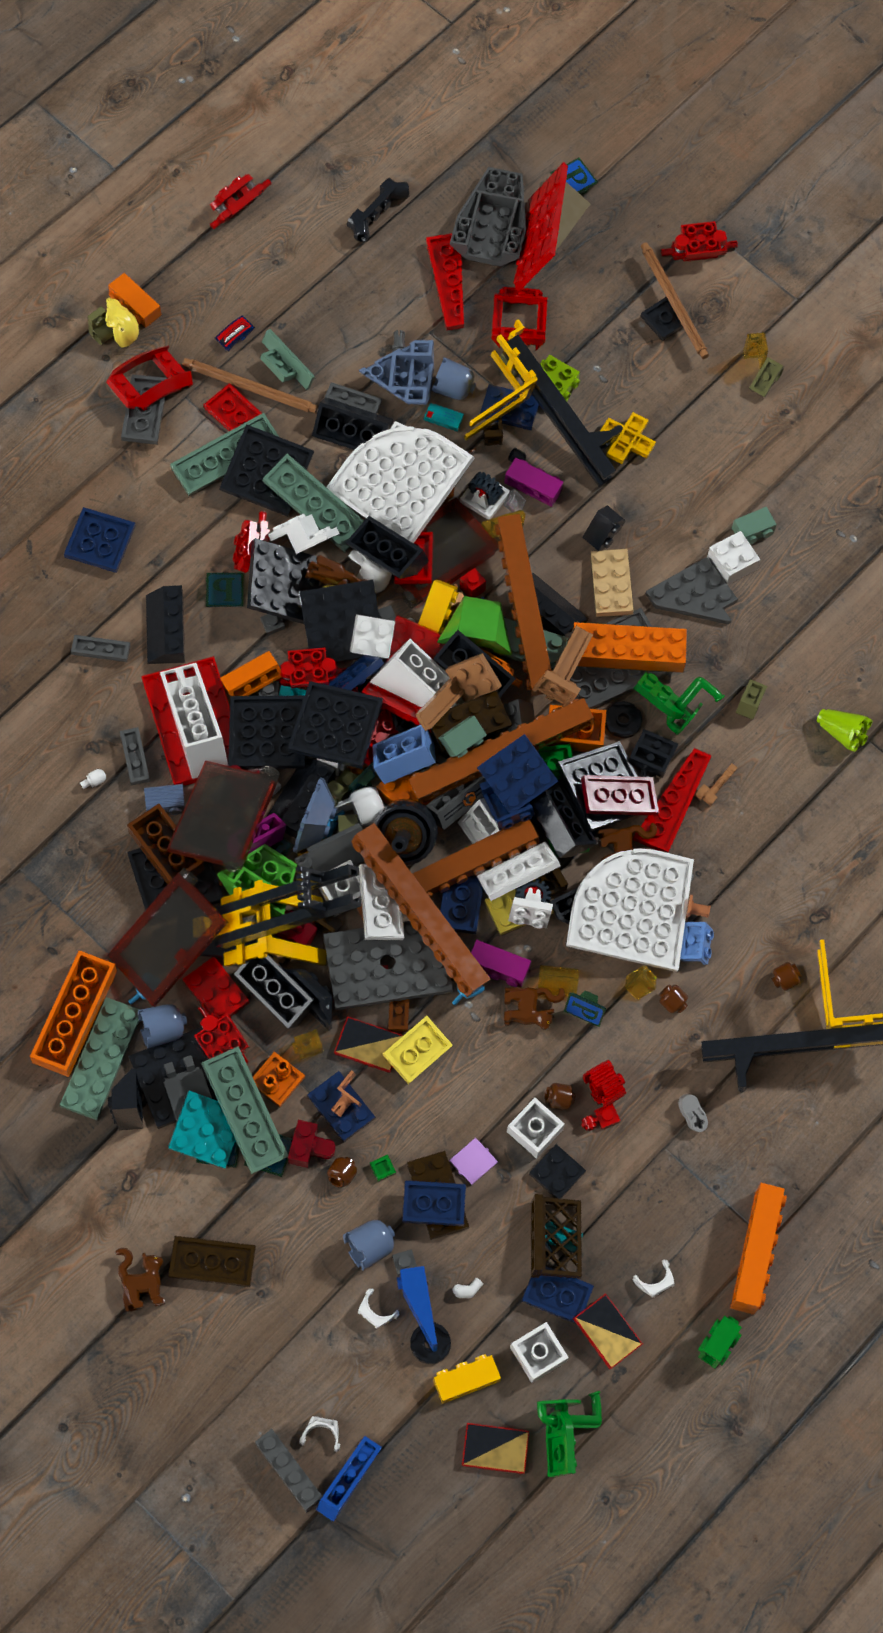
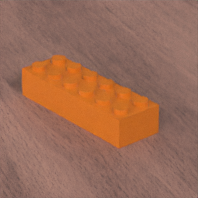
M574 622L573 630L577 625L593 634L577 666L684 672L686 665L687 629Z
M78 951L31 1052L30 1059L33 1064L67 1077L70 1076L117 973L114 963L83 951Z
M760 1183L755 1191L730 1309L754 1315L764 1305L766 1294L763 1293V1290L768 1286L770 1274L767 1273V1270L769 1271L774 1260V1254H771V1251H773L774 1246L776 1247L778 1241V1234H775V1232L781 1225L783 1215H780L782 1207L784 1208L787 1198L784 1195V1188Z

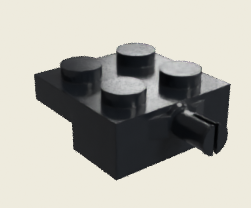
M643 729L629 758L631 764L641 770L638 777H647L649 773L663 778L675 754L678 743Z

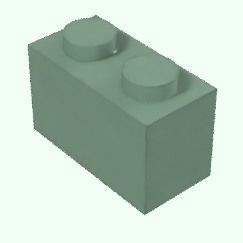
M766 506L735 519L732 530L735 534L741 531L751 545L760 538L772 536L777 524Z
M469 716L440 736L439 740L450 757L457 756L460 758L468 752L467 748L472 745L476 747L483 742L482 738L487 734L476 717Z

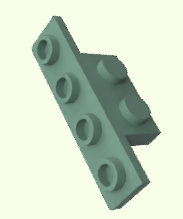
M268 329L262 343L270 351L262 353L260 359L282 383L296 378L308 390L315 376L271 329Z

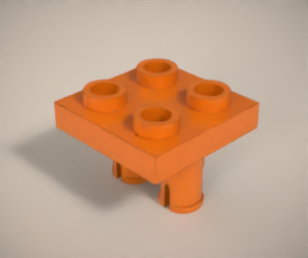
M276 1052L272 1053L253 1076L259 1092L278 1107L284 1104L305 1078L303 1073Z

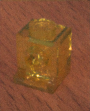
M317 1029L295 1036L294 1043H291L294 1054H298L300 1059L323 1053ZM304 1042H310L308 1046L303 1045Z

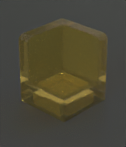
M643 965L626 976L625 988L639 1000L656 989L657 977Z

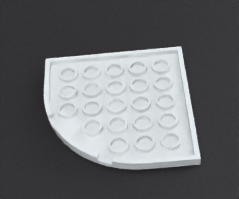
M414 427L392 428L380 432L366 443L360 444L346 459L326 488L363 517L371 516L414 543L475 458L444 436L429 429Z
M633 849L618 852L602 860L588 872L577 889L571 910L566 946L677 972L679 970L694 859L652 849Z

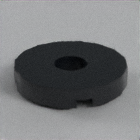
M616 702L606 711L605 726L616 737H632L641 728V712L630 702ZM620 716H626L629 721L627 723H621L618 720V718Z
M435 1322L437 1351L433 1352L432 1349L425 1346L426 1338L420 1326L413 1331L410 1339V1348L413 1355L425 1364H437L443 1361L451 1349V1338L448 1331L442 1325Z

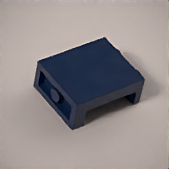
M486 781L479 784L481 793L499 830L509 829L514 824L520 821H528L535 815L530 803L509 814Z

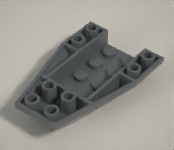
M488 167L457 215L450 240V245L466 260L503 266L519 259L526 233L523 174Z

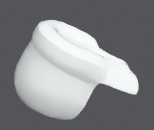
M352 550L349 558L361 566L357 578L373 579L375 593L385 590L392 573L356 550Z
M369 786L354 791L348 799L338 802V805L334 808L337 809L336 815L342 810L346 812L353 809L355 815L357 814L358 823L362 828H367L374 823L377 815L385 806L378 790L375 787Z

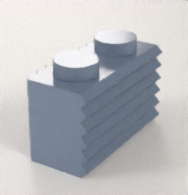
M183 784L144 788L146 812L157 804H160L166 813L178 815L185 811Z

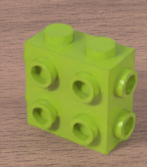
M549 355L546 360L543 359L540 365L565 400L568 401L571 396L570 392L580 384V372Z

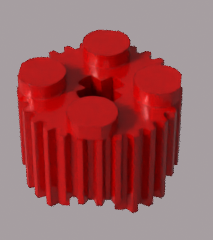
M609 1060L598 1064L583 1074V1081L585 1084L589 1083L592 1091L591 1096L597 1104L602 1103L606 1107L626 1094V1090L623 1087L625 1080L620 1073L616 1074Z

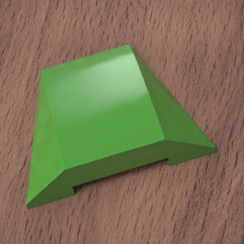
M464 596L437 643L446 644L453 634L459 630L477 646L493 648L494 653L512 655L501 602Z
M264 844L246 855L241 861L233 863L225 871H220L217 876L229 895H232L234 888L242 887V891L255 887L254 882L258 880H263V883L275 886L292 883L297 864ZM277 902L271 903L270 916L278 917L284 915L286 905Z

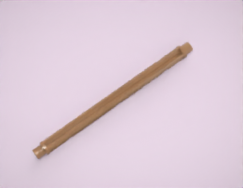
M647 242L641 245L642 253L697 354H700L702 359L708 358L707 347L653 249Z
M184 358L182 365L195 372L230 383L231 385L306 412L310 411L316 414L318 406L310 401L194 359Z

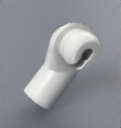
M475 1278L469 1286L456 1284L453 1287V1293L458 1298H472L483 1286V1283L478 1278Z

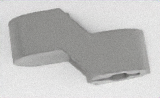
M683 1094L678 1101L680 1112L691 1130L703 1132L708 1126L705 1112L701 1108L697 1097Z

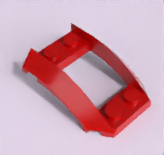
M503 287L499 293H495L491 338L500 348L497 337L501 334L507 342L509 341V334L516 329L501 327L503 302L510 304L524 303L526 305L538 304L536 329H524L523 333L519 336L526 346L536 345L535 351L545 343L548 297H543L541 290L522 288L518 292L514 287Z
M162 346L138 354L112 371L106 383L127 408L135 409V407H141L144 411L157 400L181 390L182 387H192L191 370L186 372L169 353V346ZM153 360L167 379L140 395L123 374L146 361Z

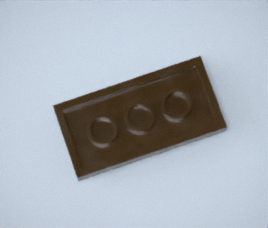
M497 691L450 708L430 729L441 753L447 752V750L439 740V737L469 716L476 717L487 734L486 736L512 726Z
M445 1151L407 1162L412 1181L456 1184ZM464 1211V1226L426 1224L430 1240L469 1229V1224Z
M174 1236L169 1278L250 1287L256 1245Z

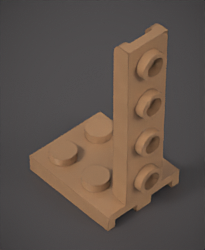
M576 625L553 671L547 670L534 685L532 691L536 692L538 690L546 694L545 698L550 701L554 699L562 703V707L569 705L581 690L570 679L593 634Z
M483 653L449 666L445 670L450 679L415 714L425 731L431 729L460 697L466 702L495 691L502 686Z

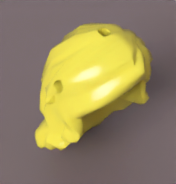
M107 298L106 325L113 328L115 341L121 348L130 346L139 334V325L136 317L127 308L123 307L118 300Z

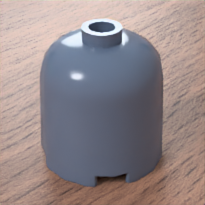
M444 357L431 391L455 400H464L469 393L473 394L476 383L473 382L474 373L468 367Z
M165 1004L138 1010V1020L143 1021L144 1029H141V1034L147 1048L176 1041L183 1035L184 1025H187L186 1016L184 1013L181 1014L175 1005Z
M371 1220L343 1234V1241L345 1244L349 1243L351 1251L348 1253L356 1266L365 1270L392 1252L395 1233L391 1226H386L380 1220Z

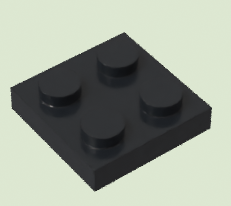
M667 297L641 312L640 317L662 341L683 328Z
M555 1144L529 1172V1175L553 1197L561 1199L586 1173V1170Z

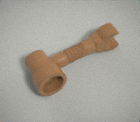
M731 764L711 788L703 784L695 796L711 806L718 798L715 794L734 774L737 767Z

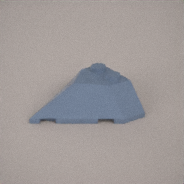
M415 340L404 349L400 350L399 348L375 361V364L370 367H363L359 370L361 374L407 404L426 405L431 398L434 374L433 340Z
M322 777L317 782L304 818L301 821L293 852L297 853L321 842L323 837L327 838L331 827L327 825L329 819H334L337 809L334 808L335 801Z

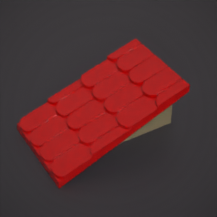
M564 162L527 201L525 209L526 233L519 259L516 261L517 270L513 281L514 288L518 292L555 256L556 250L590 206V203L566 182L568 165Z

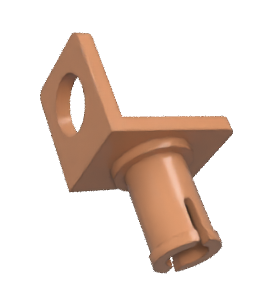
M690 895L685 921H688L691 914L708 918L711 906L694 903L692 901L693 895Z
M352 1070L338 1086L337 1089L342 1092V1096L334 1107L331 1108L339 1117L342 1116L351 1103H355L359 1107L362 1105L344 1090L356 1075Z

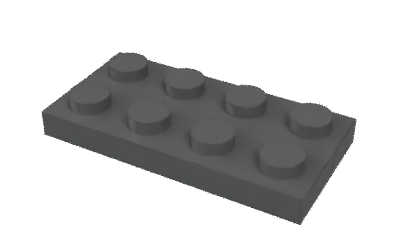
M132 374L130 383L142 395L167 378ZM165 397L157 400L144 411L141 407H135V409L126 407L121 440L158 445Z

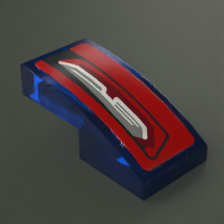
M242 315L224 328L215 339L229 352L240 339L244 340L255 327Z

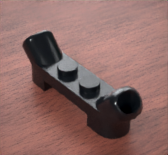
M387 178L380 185V195L364 212L357 209L349 217L347 227L353 230L355 240L364 242L369 239V225L373 221L375 222L380 214L390 207L393 200L407 199L409 197V184L407 182H396L391 178Z

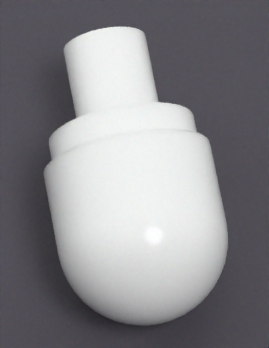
M96 769L88 773L87 779L80 782L83 789L90 785L92 788L97 787L106 780V774L103 770Z

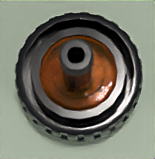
M412 799L392 801V803L387 804L379 812L374 821L405 865H414L425 859L431 853L437 840L438 826L432 812L425 805Z

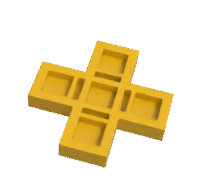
M632 412L626 424L622 425L608 417L600 431H610L617 425H621L623 430L617 440L613 442L606 456L620 464H623L630 451L647 459L656 444L652 439L642 435L649 420Z

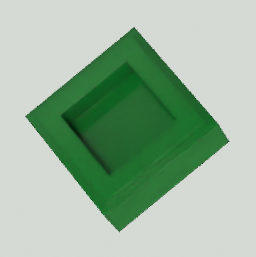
M388 1154L369 1163L378 1182L396 1174Z

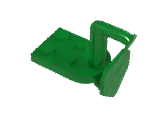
M647 671L633 688L667 715V726L676 735L683 731L703 705L700 703L694 711L687 707L702 688L714 697L715 702L725 697L707 680L697 677L679 698L669 686L663 685L654 674ZM682 718L685 722L680 727L674 722L675 719Z
M600 1391L589 1394L592 1401V1415L568 1414V1407L581 1404V1400L537 1401L538 1417L546 1424L548 1477L575 1474L577 1462L574 1452L576 1440L573 1428H599L601 1426ZM547 1408H555V1411L547 1415Z

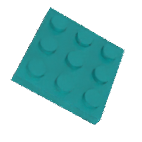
M188 1091L168 1149L225 1169L236 1139L217 1100Z

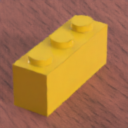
M434 580L418 624L442 634L445 629V621H449L452 610H450L452 603L455 604L459 593L456 592L458 587L440 580Z
M484 1354L476 1357L475 1362L470 1364L466 1361L456 1365V1369L449 1372L448 1369L441 1370L436 1373L437 1376L433 1379L440 1400L444 1404L499 1383L501 1377L493 1356L487 1357Z

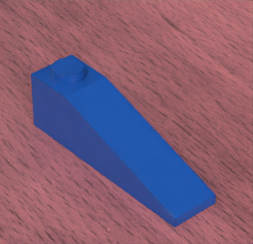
M420 1266L401 1269L400 1277H396L398 1290L402 1289L403 1297L432 1351H437V1340L425 1268Z
M364 1436L321 1498L316 1510L334 1522L382 1447Z

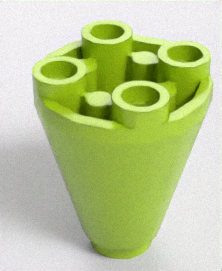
M822 709L817 717V723L853 752H856L859 745L863 746L868 739L866 733L873 722L872 719L864 715L831 709Z

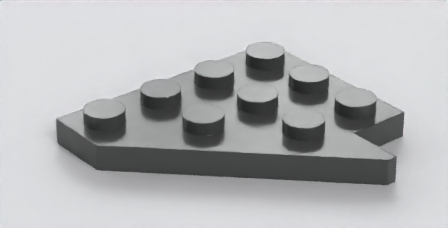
M708 557L646 590L645 593L656 609L724 624L731 623V619L725 612V609L738 601Z

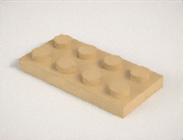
M628 550L591 551L596 617L633 615Z

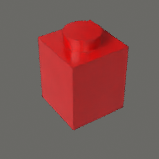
M474 568L460 578V589L466 596L476 598L485 592L486 580Z

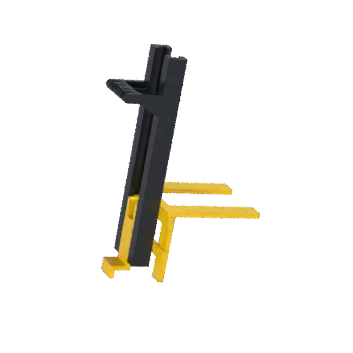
M516 320L514 324L516 329L509 334V341L506 342L501 334L497 337L498 343L503 348L502 354L508 361L507 365H505L495 350L491 352V357L515 391L472 419L469 425L473 427L517 396H520V398L465 434L464 439L467 441L498 420V418H501L529 399L532 394L598 487L611 480V474L616 472V469L602 450L617 440L623 427L617 425L610 431L588 432L519 335L523 333L525 327L520 320ZM513 369L518 374L520 379L523 381L524 384L522 386L513 376Z
M347 864L322 872L298 866L296 867V872L301 873L296 875V880L298 881L275 886L263 883V880H258L254 882L255 887L244 891H242V887L234 888L232 895L221 898V906L213 908L214 918L199 917L193 920L194 937L215 938V946L225 949L236 946V949L223 954L224 966L246 964L245 961L257 957L262 959L267 957V954L326 965V951L324 949L272 937V934L361 907V898L353 899V894H347L323 902L322 897L311 895V890L358 876L359 867ZM274 902L301 908L300 910L272 919L270 916V904ZM258 939L257 943L250 944L247 946H245L244 944L246 942Z
M824 939L819 942L820 949L817 950L826 1029L701 1041L703 1063L735 1060L739 1092H745L746 1074L755 1057L883 1045V1022L873 1023V1020L883 1019V1013L840 1018L833 1017ZM864 1021L863 1024L843 1025V1023Z

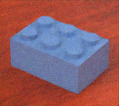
M422 725L373 745V767L383 784L396 781L398 778L410 775L417 770L436 763L434 738L429 730L425 731Z

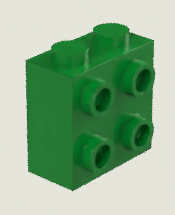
M724 1316L722 1320L717 1319L708 1332L711 1334V1337L706 1336L698 1348V1351L701 1352L698 1358L714 1369L718 1364L723 1366L731 1353L728 1350L729 1347L733 1349L742 1336L739 1333L742 1328L739 1326V1322L731 1316L728 1318Z

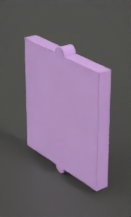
M477 1138L473 1139L450 1159V1162L459 1171L458 1174L462 1175L471 1186L498 1163L488 1152L489 1149L485 1148Z

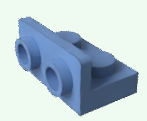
M685 922L680 955L681 961H701L704 965H708L712 955L710 945L711 940L714 938V932L706 922Z

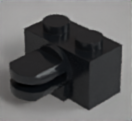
M607 505L597 511L582 538L597 551L603 548L607 549L614 540L612 538L624 525L625 519Z

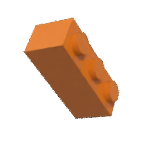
M125 273L108 285L110 298L118 300L123 307L127 308L136 317L138 324L141 323L146 328L161 316L160 305Z
M267 651L224 675L220 680L230 698L231 696H249L281 678V669L270 651Z

